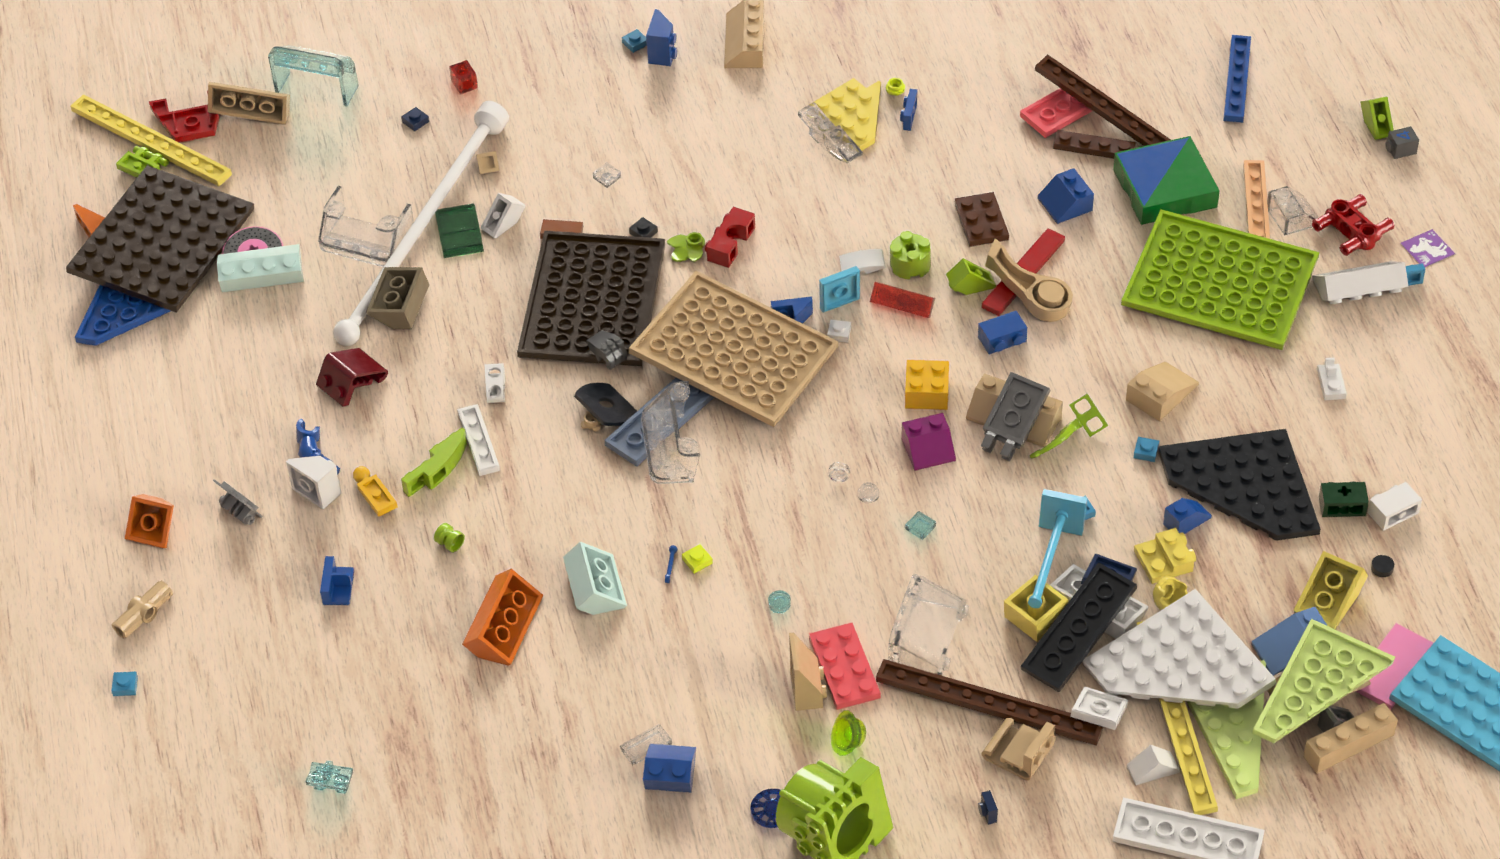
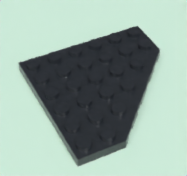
M1286 429L1159 446L1158 452L1168 485L1187 491V495L1201 502L1207 501L1215 506L1214 509L1228 516L1234 515L1242 520L1241 523L1255 530L1261 529L1276 541L1320 535L1321 529Z

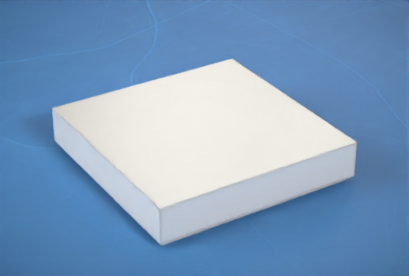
M1084 687L1072 708L1070 717L1116 730L1127 708L1128 700Z

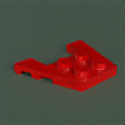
M166 98L149 101L150 109L174 141L180 143L215 136L221 114L208 112V105L169 112Z

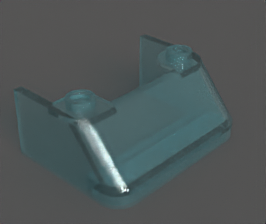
M291 45L275 46L268 54L274 89L277 93L281 91L290 75V68L338 77L344 106L349 105L359 86L355 63L348 56Z

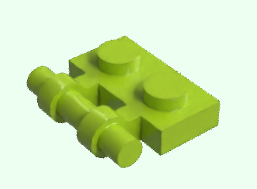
M135 146L133 153L128 151L116 163L117 169L137 178L147 165L160 170V165L166 167L169 164V160L164 158L162 154L150 152L144 146Z

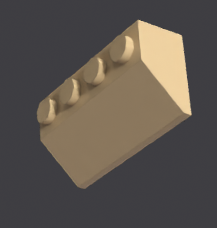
M742 0L726 13L724 68H763L764 0Z
M215 82L208 83V112L286 125L290 110V94Z
M984 373L975 387L966 419L984 426L1006 381ZM1050 396L1047 397L1026 439L1027 442L1041 447L1046 446L1062 418L1063 401Z

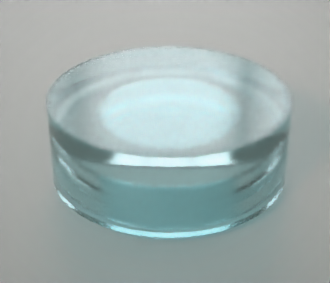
M781 590L772 592L768 597L769 608L775 613L786 612L791 606L790 595Z

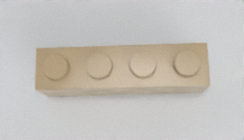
M1382 703L1307 740L1303 757L1318 774L1394 736L1398 719L1386 704Z

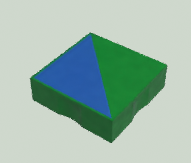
M1191 136L1115 153L1113 170L1123 190L1128 194L1131 206L1141 225L1155 222L1160 209L1181 215L1218 208L1220 190Z

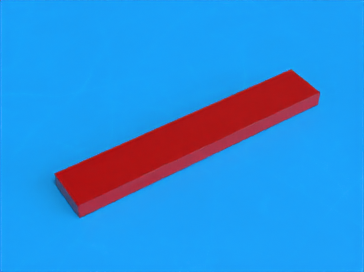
M1047 228L1016 264L1029 272L1037 274L1064 243L1065 236ZM1001 280L982 302L981 308L1000 316L1017 295Z

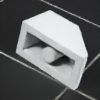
M498 193L480 228L493 238H498L518 222L526 205L511 195Z

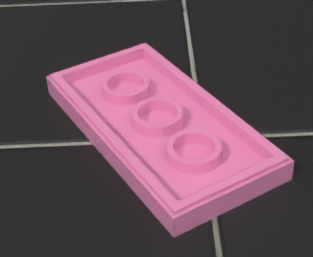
M1396 623L1377 648L1395 656L1393 664L1371 678L1370 685L1356 692L1379 705L1385 703L1391 710L1396 703L1389 699L1390 694L1432 646L1433 642Z

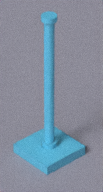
M1043 489L1039 527L1053 531L1033 595L1028 600L1030 607L1040 608L1042 605L1041 597L1061 532L1082 536L1087 497Z

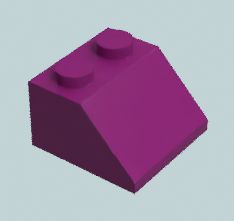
M943 413L902 422L901 439L914 471L956 461L950 428Z

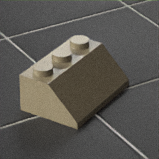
M384 267L367 308V315L391 329H412L429 287V282L423 268Z

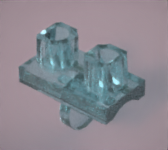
M329 760L325 764L312 762L305 782L306 785L313 786L317 790L328 788L335 789L337 793L345 794L353 775V768L333 765V761Z

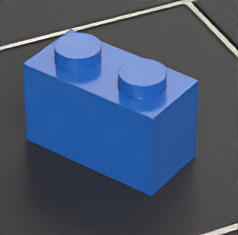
M1013 311L978 323V338L987 353L992 354L1027 342V326L1018 312Z

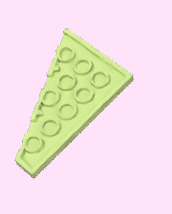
M1260 661L1266 667L1265 661ZM1264 693L1239 709L1229 708L1228 705L1215 704V706L1196 705V702L1187 701L1235 799L1258 793L1261 737L1252 734L1263 711Z

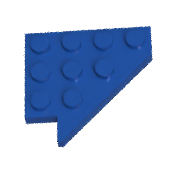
M99 285L75 335L76 343L96 346L160 317L171 310Z

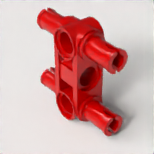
M1358 194L1349 201L1342 199L1334 200L1323 216L1312 221V226L1317 232L1322 231V229L1329 225H1333L1349 239L1345 243L1340 244L1339 247L1341 253L1345 256H1348L1357 249H1373L1375 243L1381 239L1382 235L1393 230L1395 227L1391 218L1387 217L1378 224H1373L1357 209L1364 207L1367 203L1366 198L1362 194Z

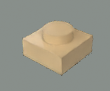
M496 151L476 154L479 174L500 171Z

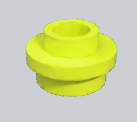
M891 78L886 84V91L890 95H901L905 91V84L900 78Z

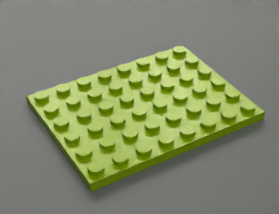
M1160 209L1122 297L1121 305L1283 350L1318 261L1319 252Z

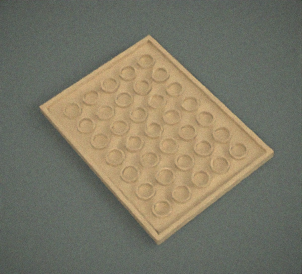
M695 271L629 347V354L775 427L835 352L839 342Z

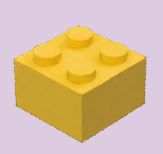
M907 360L905 409L948 410L949 361Z

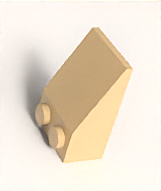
M1164 361L1140 371L1127 384L1126 401L1156 420L1161 421L1199 385V382Z
M794 632L789 633L790 675L795 710L823 708V699L827 698L826 685H821V680H824L823 666H818L816 655Z

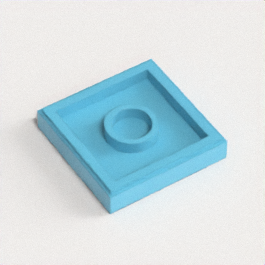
M857 266L819 280V300L822 312L860 299V270Z

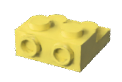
M1176 528L1156 533L1154 540L1134 545V552L1152 584L1157 583L1164 576L1177 577L1193 572L1194 562H1196L1194 550H1188L1186 546L1185 534L1183 532L1179 533Z

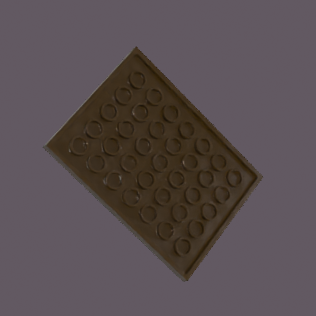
M147 165L66 266V272L177 313L217 260L218 255L222 253L229 237L241 228L253 212L254 203Z
M544 231L517 356L519 358L606 364L603 358L601 361L597 360L596 355L589 349L586 340L603 330L617 335L624 341L627 359L619 365L642 366L643 360L629 354V347L651 323L665 249V239Z

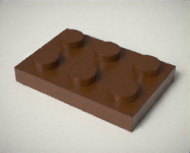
M994 192L955 198L954 204L969 247L993 243L994 239H997L999 242L1009 240V232Z

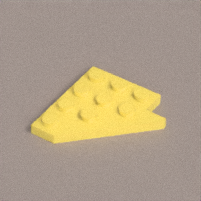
M853 78L809 104V111L861 152L875 143L881 82L877 81L866 88Z

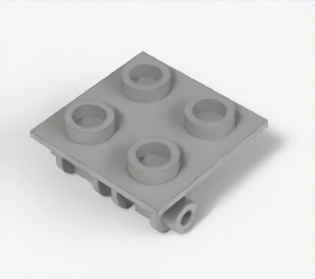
M215 479L213 480L227 491L226 495L219 498L220 506L242 521V523L251 525L255 520L256 514L261 518L263 517L256 511L259 508L225 481L220 484Z

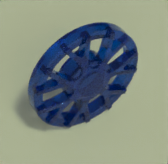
M766 789L753 798L750 807L751 815L759 825L767 828L778 827L775 818L780 799V789ZM770 794H777L776 799L770 798ZM764 797L766 801L763 803L759 799ZM763 807V810L755 812L754 808ZM764 815L769 817L767 822L762 820V817Z

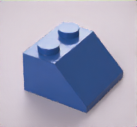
M658 9L654 10L646 34L648 64L671 66L673 59L677 57V47L674 46L677 35L673 31V24Z
M1073 168L1056 174L1038 194V199L1055 222L1059 224L1093 211L1094 193Z
M650 744L645 757L643 772L645 789L692 793L697 748Z

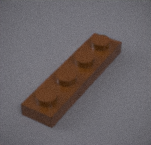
M1057 130L1053 149L1114 159L1116 152L1134 149L1136 142Z

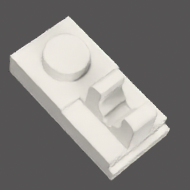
M1334 357L1325 358V364L1317 366L1324 400L1346 399L1347 395L1340 365L1334 364Z

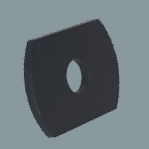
M608 383L586 384L580 387L574 396L602 425L620 426L637 412ZM599 402H610L613 407H604Z

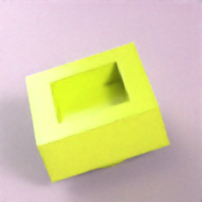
M701 544L682 554V560L694 574L713 564L712 557Z

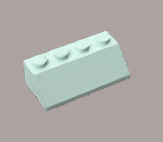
M300 244L219 254L217 258L218 281L222 292L304 282Z

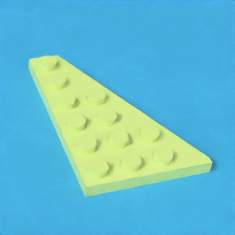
M1311 619L1263 709L1252 734L1272 743L1277 742L1391 666L1395 656Z

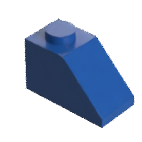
M1181 498L1165 508L1163 525L1168 530L1176 528L1179 533L1183 532L1186 534L1211 519L1212 515L1198 501Z

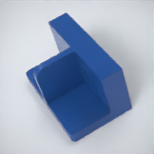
M325 556L320 588L323 605H349L354 568L336 567L334 556Z

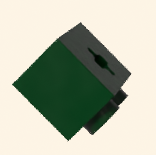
M1355 481L1321 483L1319 503L1322 517L1366 516L1369 505L1366 483Z

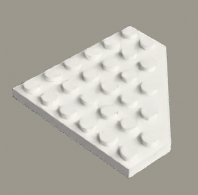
M1196 589L1082 661L1084 667L1106 693L1118 696V694L1131 695V698L1150 700V698H1161L1167 702L1183 703V701L1196 702V705L1215 706V704L1228 705L1229 708L1239 709L1277 684L1274 676Z

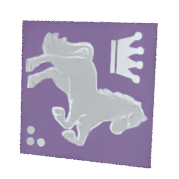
M1433 229L1401 242L1403 247L1419 264L1423 263L1424 267L1455 254Z

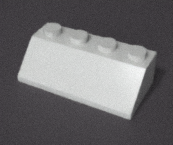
M1389 261L1312 275L1313 282L1322 301H1329L1330 304L1342 303L1343 298H1349L1350 301L1359 300L1365 294H1369V297L1381 296L1382 291L1389 290V293L1402 292V288L1409 287L1405 262Z

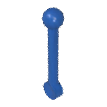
M675 545L669 547L670 558L667 574L665 575V583H670L674 555L678 551Z

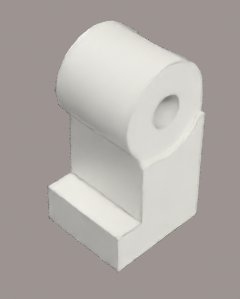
M504 363L484 364L487 403L505 402L504 389L506 381ZM492 370H499L501 372L489 374Z

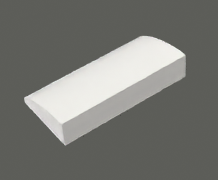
M1073 564L1052 582L1050 586L1066 597L1069 602L1082 585L1081 581L1086 571ZM1130 597L1105 633L1117 639L1137 626V622L1141 621L1149 606Z

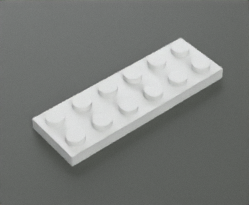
M1123 797L1112 842L1185 859H1258L1265 830Z

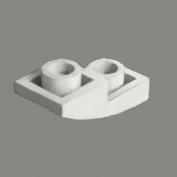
M882 249L860 250L839 256L841 271L857 266L860 271L864 270L866 274L886 268Z

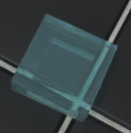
M920 511L905 524L907 531L922 540L936 527V521Z

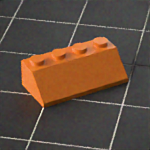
M512 568L495 575L462 645L478 658L507 666L511 665L543 598V594Z

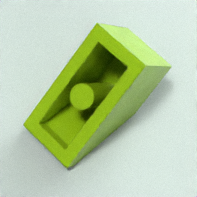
M1388 97L1360 101L1364 122L1373 138L1377 140L1388 137L1389 131L1394 130Z
M964 258L946 273L950 288L964 295L996 287L990 271Z

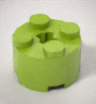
M903 231L900 236L892 240L890 244V266L893 269V273L907 280H910L912 276L920 275L921 278L926 275L931 268L929 239L910 231Z

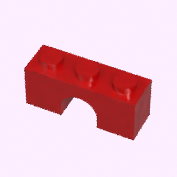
M733 206L730 212L725 214L720 227H716L714 236L706 242L705 252L707 261L729 268L738 255L737 240L734 239L748 240L756 228L755 213Z

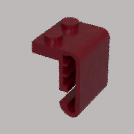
M360 348L330 352L323 360L316 385L342 407L349 406L356 387L372 385L373 379L377 383H381L387 377L388 370Z

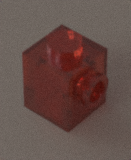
M467 60L449 66L451 81L460 94L478 88L476 73Z

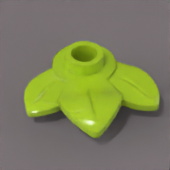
M692 232L687 236L680 234L668 239L667 244L675 248L672 253V260L676 262H682L688 258L693 262L699 260L703 255L702 248L705 246V239L697 232Z

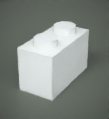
M1404 482L1400 485H1394L1382 494L1374 495L1370 499L1367 513L1384 531L1419 514L1422 499L1407 482Z

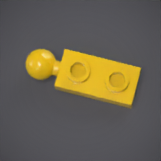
M365 466L355 468L353 478L358 482V490L378 517L398 508L396 500L376 474L370 477V471Z

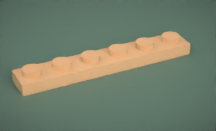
M1244 160L1243 170L1248 233L1270 239L1264 160Z

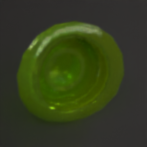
M843 710L838 715L832 728L831 745L834 752L839 756L850 754L855 748L860 747L866 739L867 731L865 724L860 719L855 718L854 714L849 710Z

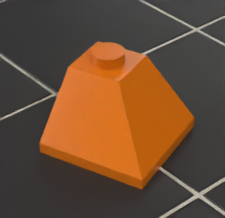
M145 494L132 496L125 539L164 549L167 548L174 505L162 498Z

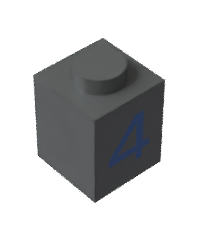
M1411 126L1389 131L1388 139L1385 142L1386 149L1392 154L1394 159L1417 154L1419 138Z

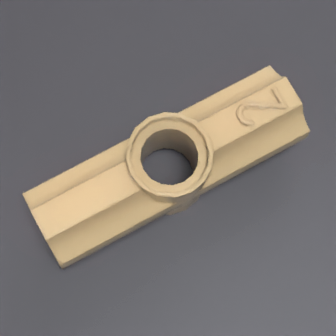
M161 580L152 586L142 597L139 595L133 597L128 604L127 610L111 624L113 630L124 639L143 622L150 623L156 617L158 608L173 595L172 589Z

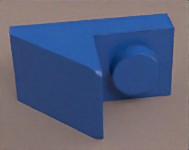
M811 296L771 301V308L803 324L813 314V299Z

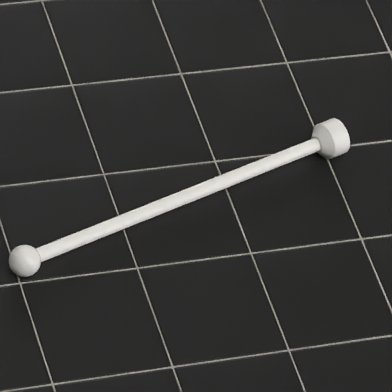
M485 101L481 104L474 115V121L478 128L384 267L400 266L487 134L497 135L501 133L509 121L508 112L503 106L494 101ZM383 269L349 319L341 320L335 325L333 335L340 345L351 346L359 340V325L367 315V308Z

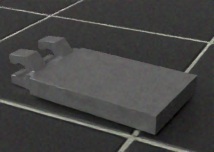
M1010 372L983 426L985 438L981 444L982 449L991 453L996 440L1005 443L1000 453L1002 458L1010 461L1015 453V449L1023 447L1051 391L1050 388Z

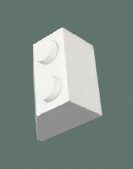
M321 456L293 458L286 461L292 489L320 508L325 509L341 494L337 467L331 460L327 461Z

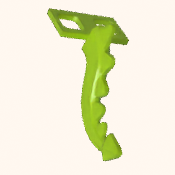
M1088 394L1069 404L1076 418L1060 430V433L1051 443L1041 450L1039 449L1030 454L1031 459L1058 446L1082 426L1090 437L1108 426ZM1082 399H1086L1091 409L1080 414L1075 408V404ZM1098 417L1103 426L1093 432L1086 423L1090 419Z

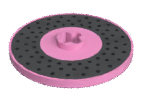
M256 226L247 227L229 237L223 247L222 254L283 246L280 237L270 229Z

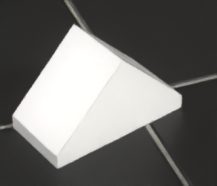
M1149 745L1127 764V769L1135 785L1180 772L1172 753L1153 745Z

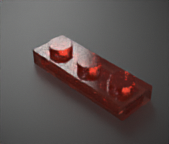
M880 282L874 283L870 298L872 303L926 318L931 317L935 301L934 297Z

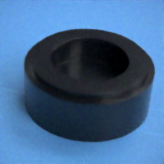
M1378 555L1372 560L1371 570L1378 577H1388L1393 573L1395 564L1389 556Z

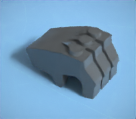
M601 330L586 340L589 349L596 355L597 360L601 361L603 358L606 362V367L610 370L627 359L624 341L615 334Z

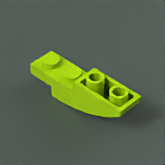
M463 427L451 433L449 437L439 444L434 445L429 450L430 459L425 460L420 466L401 478L403 492L408 497L425 485L432 490L456 467L467 445L466 432Z

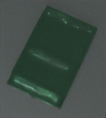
M474 203L436 210L435 216L444 258L484 252Z

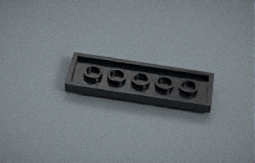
M1098 562L1022 663L1021 670L1060 692L1135 592L1137 584Z

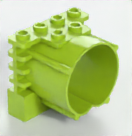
M862 757L845 773L822 760H819L817 764L807 765L800 769L790 779L785 788L779 792L780 799L776 809V823L779 830L797 841V848L803 855H809L814 859H859L861 854L866 855L869 852V844L876 847L894 828L880 769Z

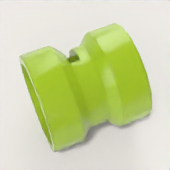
M448 523L441 524L434 534V541L440 545H445V548L450 552L459 550L465 540V535L458 530H454L453 526Z

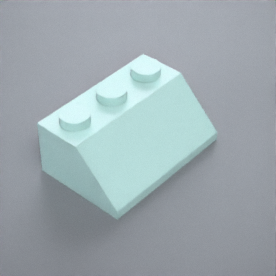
M579 542L563 557L576 609L595 615L624 609L627 606L613 554Z

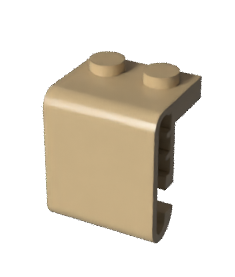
M1006 718L981 755L986 761L1025 780H1030L1056 741V736H1054L1055 725L1046 722L1039 732L1023 724L1018 730L1012 727L1014 719Z

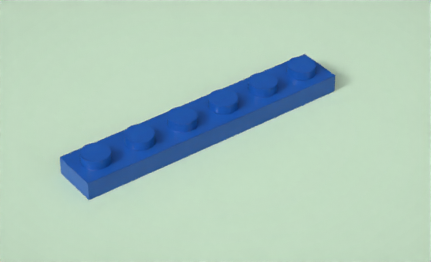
M1232 35L1223 121L1240 123L1244 121L1251 36Z

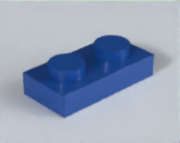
M910 89L908 96L904 97L903 108L905 110H901L900 113L903 130L911 131L917 107L918 89Z

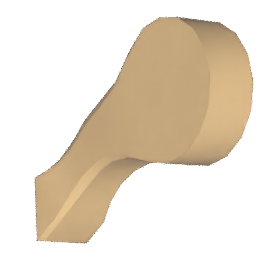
M994 239L987 255L985 267L994 271L1003 283L1022 300L1027 310L1034 317L1047 322L1059 321L1065 318L1069 313L1073 298L1071 288L1066 282L1059 278L1035 274L1021 268L1009 256L1005 247L997 239Z

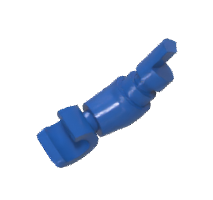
M299 419L296 424V439L300 444L299 457L321 456L327 461L330 460L321 454V450L317 447V442L320 439V426H315L314 430L308 431L305 430L304 420ZM336 466V467H337V475H338L339 472H340V468H339L338 466Z

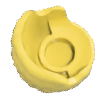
M1164 576L1157 582L1153 590L1155 605L1160 610L1166 608L1188 594L1187 585L1174 577Z

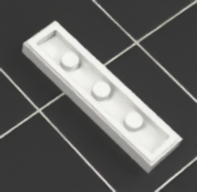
M478 404L457 409L479 476L500 471V466Z

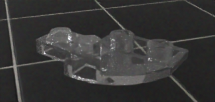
M815 102L798 111V116L809 128L810 136L829 154L844 163H849L863 155L861 149L841 126H835Z

